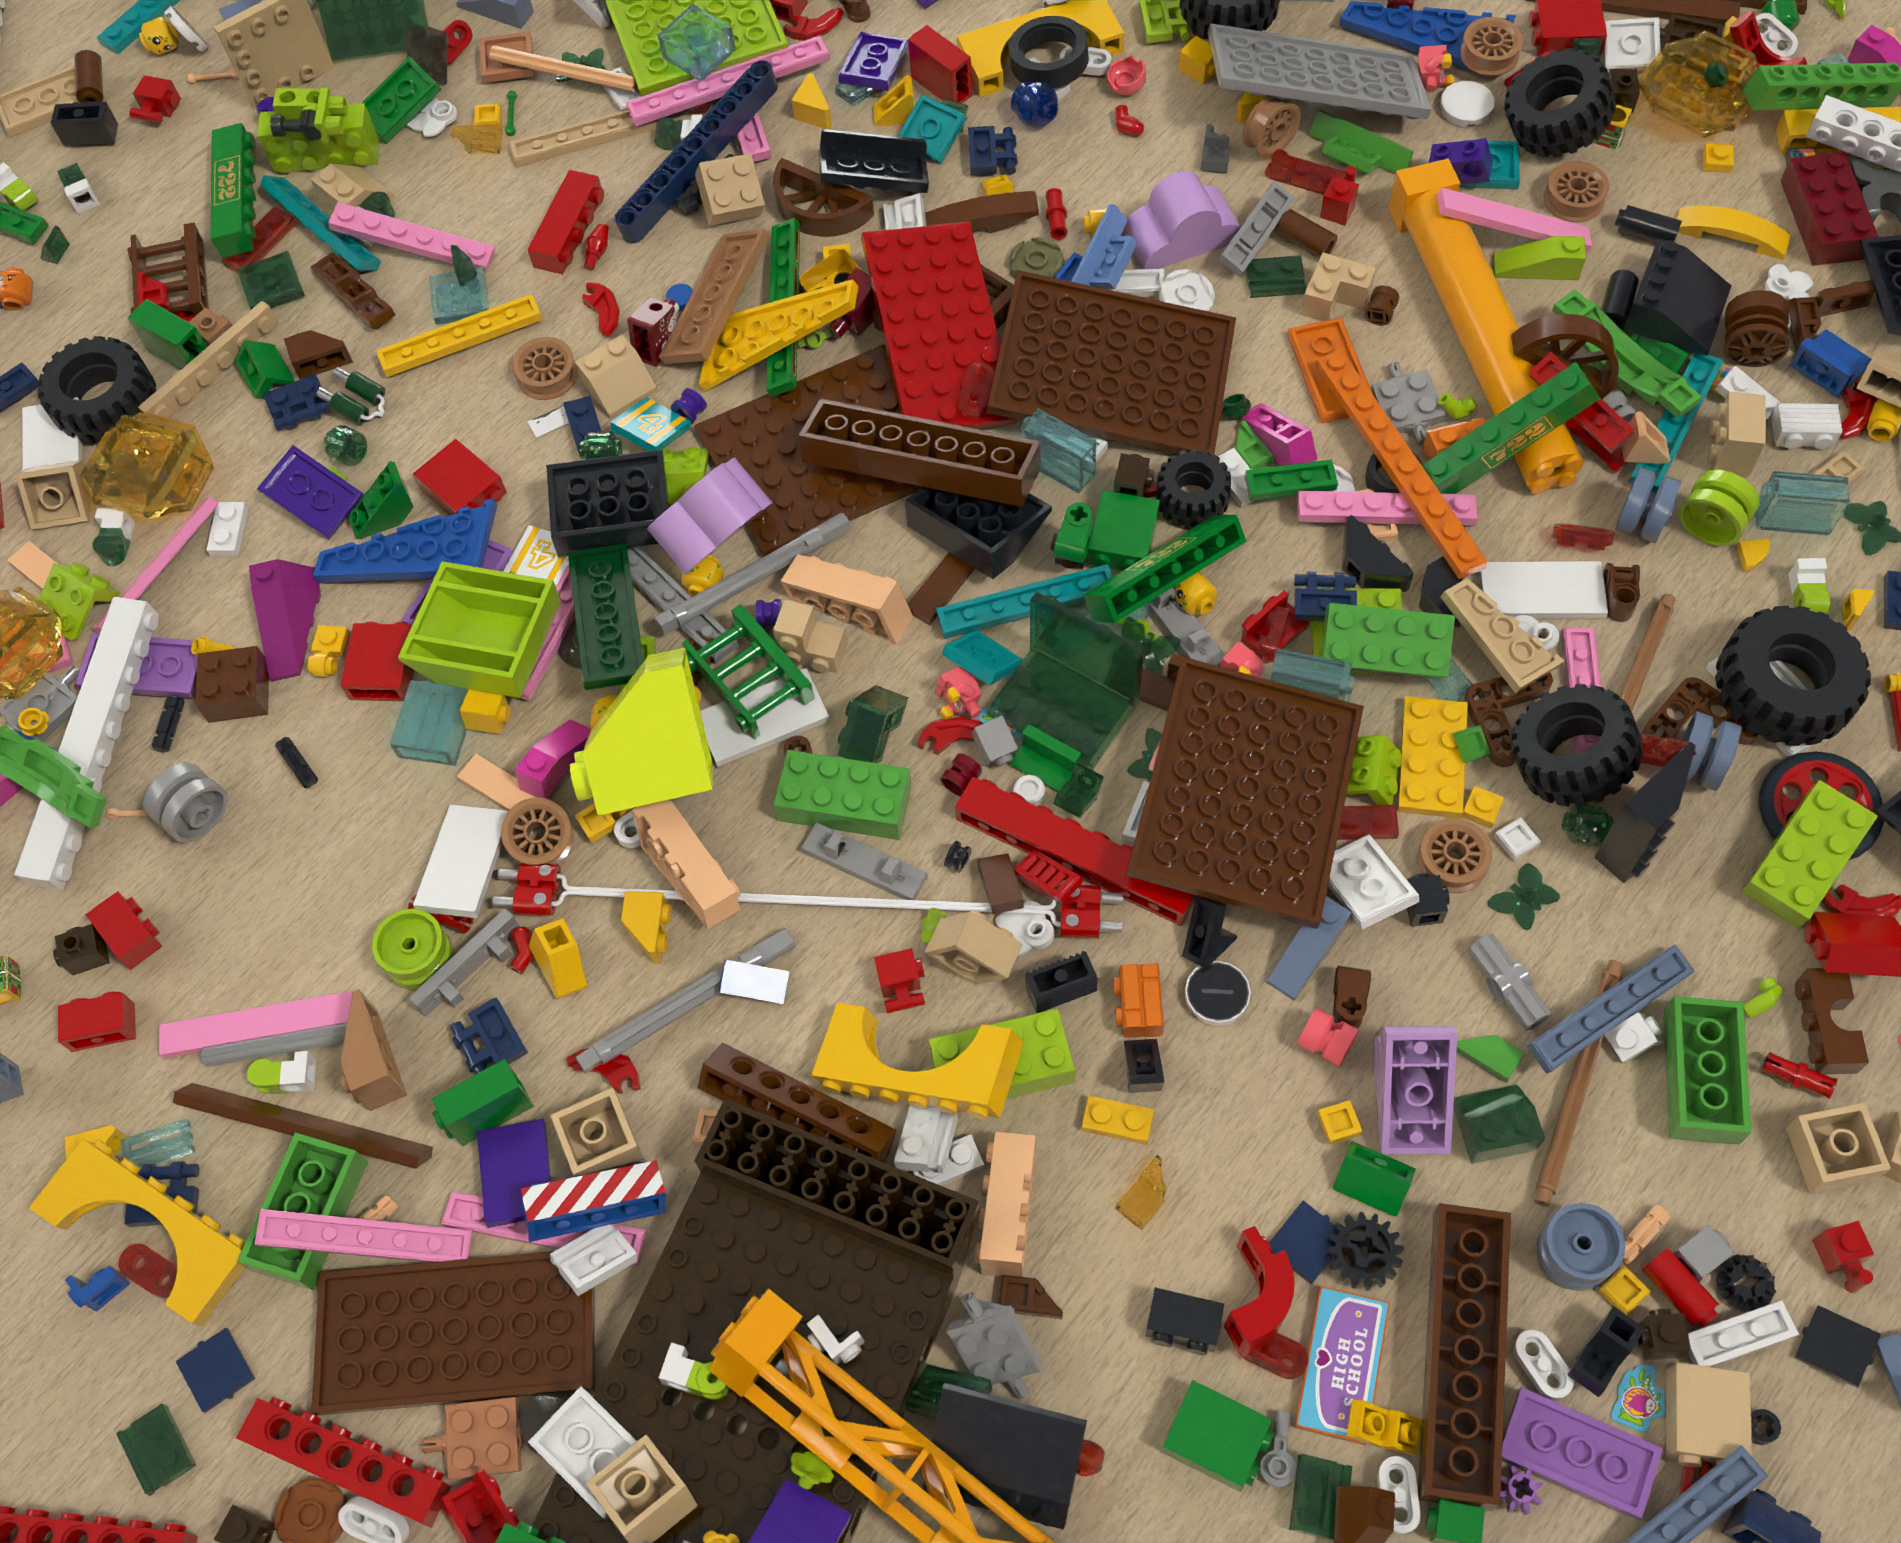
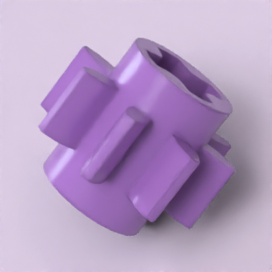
M1512 1466L1508 1469L1510 1479L1501 1476V1485L1503 1487L1500 1492V1499H1504L1508 1504L1506 1512L1509 1513L1515 1507H1520L1523 1515H1527L1530 1513L1528 1502L1534 1505L1542 1503L1541 1498L1536 1496L1537 1489L1543 1486V1483L1534 1482L1530 1477L1532 1474L1530 1468L1523 1474H1518L1515 1466ZM1518 1483L1523 1485L1522 1492L1525 1494L1521 1498L1515 1496L1516 1489L1513 1487Z

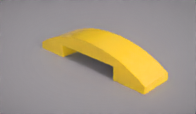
M1681 207L1677 219L1682 220L1678 231L1680 234L1701 238L1704 231L1758 245L1756 249L1758 254L1782 260L1785 258L1791 237L1785 230L1764 218L1726 207Z

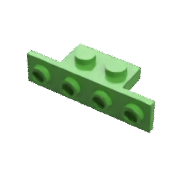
M1321 109L1316 111L1309 132L1310 136L1325 142L1322 153L1328 155L1332 161L1353 166L1357 169L1358 173L1370 174L1378 167L1396 174V171L1409 167L1414 153L1413 150Z

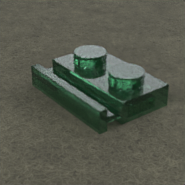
M1301 255L1252 259L1246 268L1250 298L1299 295L1306 292Z
M927 1364L912 1388L911 1397L906 1398L905 1405L907 1412L936 1418L944 1383L990 1395L992 1391L991 1379Z
M160 1404L131 1423V1426L124 1431L120 1430L116 1433L146 1495H153L160 1487L168 1485L197 1466L167 1405Z
M1307 1454L1298 1455L1289 1525L1290 1531L1334 1541L1337 1486L1351 1485L1353 1466L1338 1464L1335 1461Z

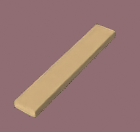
M623 110L511 141L509 144L516 167L667 126L666 117L635 127L628 110Z

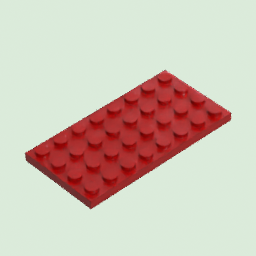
M970 222L862 232L861 242L901 414L974 429L1017 424L1018 419L986 413L1001 345Z

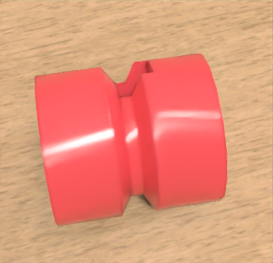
M1317 1007L1307 1022L1297 1045L1313 1054L1320 1051L1322 1059L1340 1067L1359 1029L1344 1021L1338 1024L1335 1023L1333 1015Z

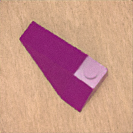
M280 559L249 565L251 590L271 682L301 675L308 648L307 638L310 627H313L315 621L313 616L316 603L319 604L321 597L320 583L313 577L314 567Z

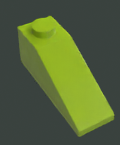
M1553 236L1494 252L1495 278L1579 281L1586 260L1585 237Z

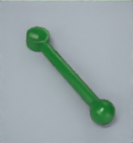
M511 90L507 93V98L509 99L508 125L505 127L507 136L516 134L513 119L514 100H516L517 94Z

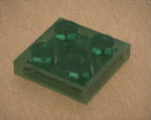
M288 251L237 268L250 309H253L261 301L269 305L270 308L305 296Z

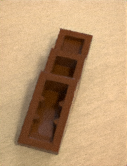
M1021 191L976 197L925 212L927 226L970 222L972 232L986 227L989 233H993L1039 215V208L1035 191Z
M333 252L310 266L322 282L373 330L396 315L392 307L378 297L374 288L363 281L353 267Z

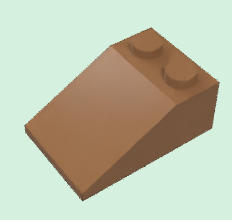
M357 989L352 993L341 1056L344 1074L340 1075V1080L346 1093H352L357 1104L362 1103L369 1111H372L407 1096L379 1012L360 989Z

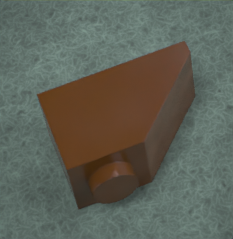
M312 330L284 338L291 364L299 379L353 363L344 341Z
M1337 1486L1334 1543H1385L1394 1531L1395 1492L1371 1486Z

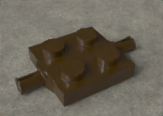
M1671 13L1669 22L1664 29L1660 28L1661 59L1706 69L1707 65L1714 61L1718 53L1728 55L1727 51L1734 44L1722 42L1724 25Z

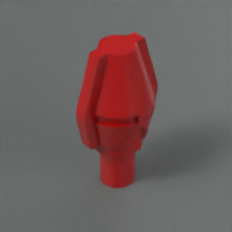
M598 224L588 236L586 243L587 257L584 263V268L587 270H594L597 260L607 250L609 226L606 224Z

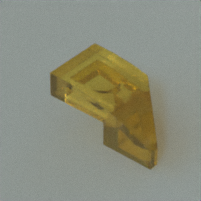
M460 125L451 127L450 135L453 138L457 137L465 145V150L469 154L472 153L473 149L500 154L502 127L489 125Z
M1156 1155L1140 1173L1138 1180L1117 1202L1115 1207L1118 1212L1141 1230H1143L1165 1202L1166 1184L1163 1183L1162 1159L1159 1155Z

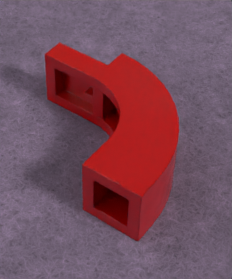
M1754 11L1744 12L1729 27L1734 46L1727 52L1734 67L1746 81L1750 80L1758 66L1807 65L1805 57H1782L1772 52L1765 45Z
M1255 1226L1242 1231L1236 1247L1256 1279L1259 1294L1251 1303L1230 1311L1224 1324V1329L1241 1358L1261 1349L1274 1338L1291 1307L1295 1287L1292 1265L1285 1250L1272 1255L1270 1243L1266 1237L1260 1235Z

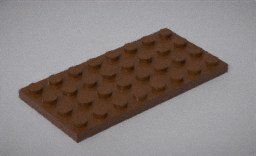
M554 1251L319 1273L311 1414L321 1416L510 1397L518 1398L573 1393L580 1386L586 1391H595V1287L577 1296L559 1273L558 1267L552 1264L550 1254Z

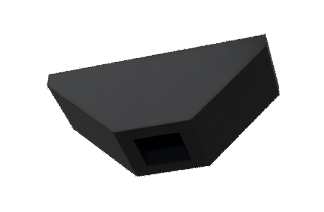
M1353 515L1347 518L1343 537L1342 570L1348 576H1356V583L1362 589H1401V592L1409 590L1414 574L1409 565L1404 561H1400L1385 542L1379 541L1370 532L1365 523L1359 522Z
M1444 556L1427 565L1422 582L1419 607L1423 612L1454 615L1440 596L1447 589L1460 583L1463 578L1459 579ZM1455 617L1454 628H1460L1461 623Z

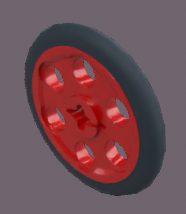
M1817 751L1798 753L1783 759L1772 767L1764 778L1759 792V808L1762 820L1774 839L1777 838L1786 825V817L1794 813L1804 796L1815 785L1809 777L1811 771L1821 772L1826 778V784L1839 792L1841 786L1852 787L1856 792V798L1852 800L1874 814L1883 805L1878 788L1872 778L1861 767L1844 757ZM1791 785L1797 788L1800 794L1799 798L1790 799L1786 797L1783 793V787ZM1876 818L1849 860L1861 856L1873 846L1880 836L1884 824L1881 818Z

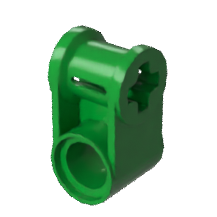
M1077 502L1067 508L1061 530L1055 542V558L1079 563L1085 562L1092 533V510L1087 504Z

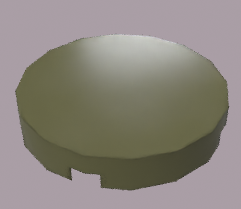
M1036 237L1031 238V241H1022L1013 248L1010 255V269L1015 278L1017 270L1054 278L1064 265V256L1061 248L1053 241L1045 238Z

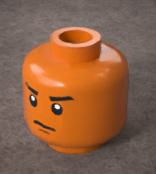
M9 267L7 270L1 271V305L11 310H22L24 306L29 305L33 294L32 278L17 267Z

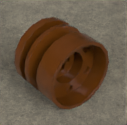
M1765 290L1749 291L1733 298L1725 309L1726 356L1733 363L1746 367L1767 366L1783 358L1789 349L1788 301L1780 294Z

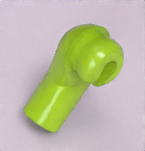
M1445 393L1438 399L1439 405L1450 417L1456 420L1471 415V412L1477 409V403L1471 396L1466 397L1464 400L1459 399L1456 401L1450 393Z
M1768 977L1759 982L1758 987L1762 994L1744 1003V1012L1749 1019L1771 1009L1782 995V987L1777 985L1774 978Z

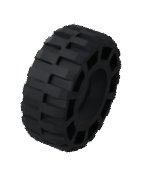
M1789 605L1776 606L1773 610L1767 608L1757 611L1753 616L1745 618L1739 624L1722 649V653L1716 663L1717 674L1715 675L1716 686L1718 689H1721L1720 698L1724 706H1728L1730 709V715L1737 722L1740 721L1744 724L1746 730L1756 735L1757 733L1765 737V740L1769 742H1784L1788 746H1800L1802 743L1806 745L1818 744L1823 739L1833 738L1842 728H1845L1866 701L1869 694L1868 687L1871 685L1870 670H1867L1869 662L1866 653H1862L1860 642L1855 636L1852 637L1847 632V627L1840 622L1836 623L1829 618V615L1819 611L1816 613L1810 611V608L1802 606L1789 608ZM1782 661L1797 666L1810 677L1815 690H1801L1784 683L1773 672L1769 662Z

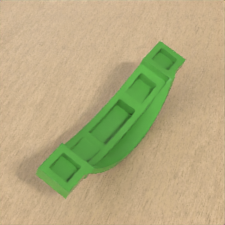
M1574 289L1554 304L1552 312L1555 314L1585 316L1599 322L1609 331L1615 344L1619 364V375L1616 385L1629 396L1636 392L1653 407L1660 403L1678 419L1699 404L1702 396L1691 388L1682 376L1668 369L1642 349L1594 302L1588 301ZM1588 342L1582 346L1588 352L1602 351L1597 346ZM1605 361L1594 362L1592 364L1601 371L1605 364Z
M1 726L0 773L29 790L68 818H75L88 828L99 826L107 798L92 789L94 782L80 774L81 766L40 740H27L10 728Z

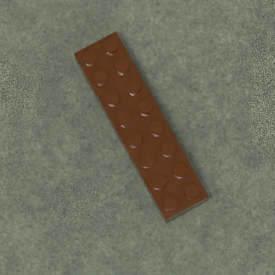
M826 399L818 401L798 435L802 462L1020 507H1023L1041 469L1040 441Z
M1440 1203L1433 1213L1418 1498L1421 1501L1436 1503L1441 1499L1484 1508L1486 1511H1493L1500 1506L1511 1213Z

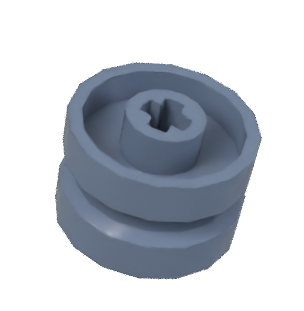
M1640 467L1615 530L1631 534L1634 532L1639 519L1642 518L1644 522L1640 531L1641 539L1656 544L1663 527L1667 526L1677 501L1675 498L1681 481L1666 476L1661 480L1655 493L1651 491L1656 479L1655 472Z
M1696 711L1687 726L1677 754L1690 741L1696 745L1686 781L1691 780L1695 776L1701 765L1698 774L1699 785L1717 791L1734 759L1741 734V726L1724 720L1717 726L1711 737L1714 728L1713 717Z
M1576 1203L1566 1205L1547 1222L1537 1238L1536 1254L1540 1267L1551 1281L1565 1289L1584 1291L1594 1289L1618 1269L1625 1254V1238L1621 1226L1610 1213L1597 1205Z

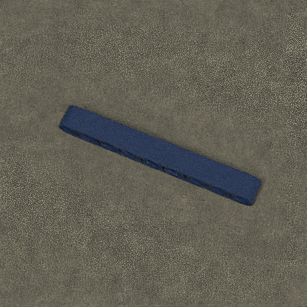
M765 60L754 62L617 211L615 222L626 242L637 243L641 241L676 203V198L685 193L691 186L690 183L696 179L695 173L698 164L715 160L777 91L778 84L771 63Z

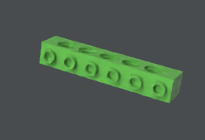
M1897 63L1758 66L1742 91L1753 111L1819 109L1826 95L1857 107H1889L1901 92V67Z

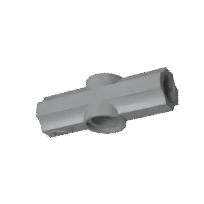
M1493 933L1479 938L1469 947L1468 952L1487 976V985L1494 997L1508 1005L1526 1031L1541 1025L1551 1016L1552 1013L1532 988V980L1526 968L1518 961L1513 962Z

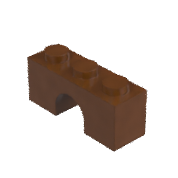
M1807 968L1795 982V995L1798 1000H1801L1803 1009L1801 1016L1802 1028L1805 1032H1808L1810 1041L1808 1047L1809 1060L1815 1065V1070L1824 1075L1858 1074L1869 1063L1862 1030H1844L1838 1027L1831 1018V1010H1844L1855 999L1850 976L1843 973H1827L1823 968Z

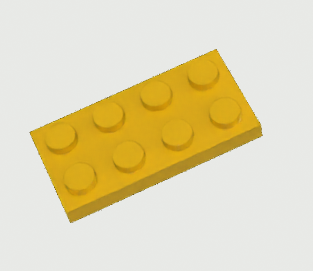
M1405 696L1401 735L1402 763L1399 770L1397 812L1461 819L1463 814L1465 763H1463L1453 734L1467 729L1468 702Z

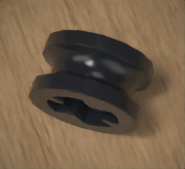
M955 841L946 855L944 866L948 868L953 866L954 870L960 873L969 860L972 851L971 847L966 846L963 848L961 842Z
M1758 1409L1751 1413L1752 1443L1760 1446L1767 1445L1779 1437L1781 1434V1424L1774 1413L1765 1409ZM1755 1418H1757L1758 1422L1764 1419L1768 1423L1766 1431L1769 1433L1768 1437L1766 1433L1759 1435L1755 1431L1758 1426L1754 1421Z

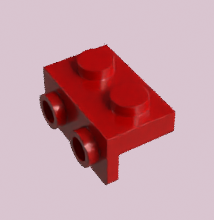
M1285 590L1277 597L1275 595L1271 596L1259 613L1256 615L1251 614L1242 624L1241 642L1267 664L1304 632L1310 621H1294V607L1288 603L1289 594Z
M484 1469L477 1471L470 1482L441 1497L439 1502L462 1543H496L505 1523L513 1527H517L519 1523L513 1508L510 1506L506 1507L501 1499V1490L497 1481L492 1476L488 1477Z

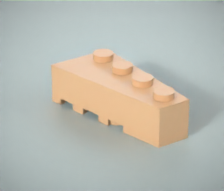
M797 554L781 579V583L791 600L811 605L815 610L822 613L828 609L838 620L847 624L850 619L863 625V630L875 635L879 631L888 635L887 641L896 645L913 619V615L898 582L890 577L882 578L872 575L865 570L857 571L847 568L840 563L832 564L822 561L815 556L807 557Z
M671 800L632 809L641 848L707 929L740 910L738 901L740 891L736 883L732 879H727L719 863L712 858Z
M995 1131L994 1142H988L986 1162L991 1163L990 1175H984L982 1196H987L986 1208L980 1209L979 1229L983 1230L981 1243L977 1242L975 1251V1263L980 1264L981 1275L1023 1277L1036 1152L1035 1135Z

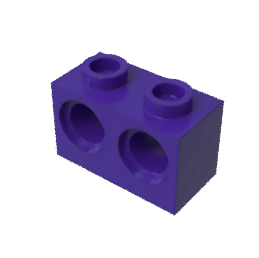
M1487 138L1432 144L1429 163L1449 158L1460 181V185L1490 182L1493 158Z

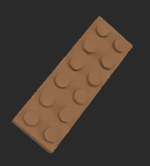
M765 229L723 234L659 355L664 364L707 361L718 337L722 333V329L733 312L739 296L742 294L750 275L753 273L758 259L764 252V248L770 238Z

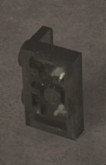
M432 27L407 30V58L410 56L437 84L446 85L448 34Z

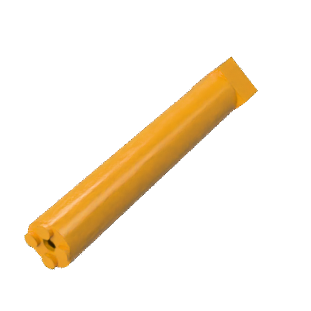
M1449 158L1398 170L1395 174L1388 209L1399 233L1409 231L1494 416H1496L1539 387L1528 373L1535 365L1514 355L1511 334L1518 330L1519 326L1469 222L1440 215L1437 198L1440 189L1445 188L1458 192L1460 187V181ZM1565 422L1513 456L1532 494H1540L1547 489L1557 486H1570L1576 481L1575 475L1583 466V458Z

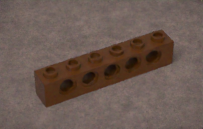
M722 1043L702 1064L697 1088L722 1101L725 1098L881 1162H884L890 1154L896 1129L725 1043Z

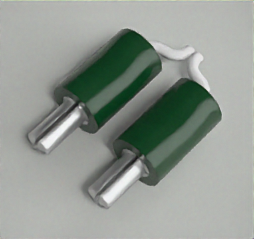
M336 367L333 375L346 382L345 388L374 406L379 404L378 409L380 412H373L369 415V408L340 391L332 394L322 387L317 390V396L329 403L331 411L357 426H361L366 420H371L375 416L382 417L385 413L383 409L385 387L357 371L350 374Z

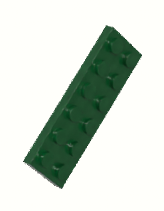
M623 543L568 552L585 690L627 684L644 662L627 544Z

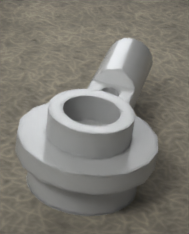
M1276 1412L1273 1450L1266 1453L1260 1464V1473L1264 1481L1276 1488L1289 1485L1294 1480L1297 1472L1293 1457L1287 1453L1290 1414L1286 1412Z

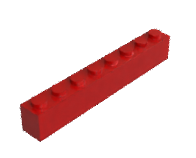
M972 777L955 806L956 820L1027 854L1032 850L1039 851L1081 876L1084 881L1095 886H1101V889L1109 893H1123L1124 900L1181 927L1195 902L1196 895L1126 876L1133 847L1114 843L1105 834L1098 831L1091 832L1082 828L1077 821L1071 818L1063 819L1043 805L1035 806L1027 802L1018 793H1007L999 789L990 780H980Z

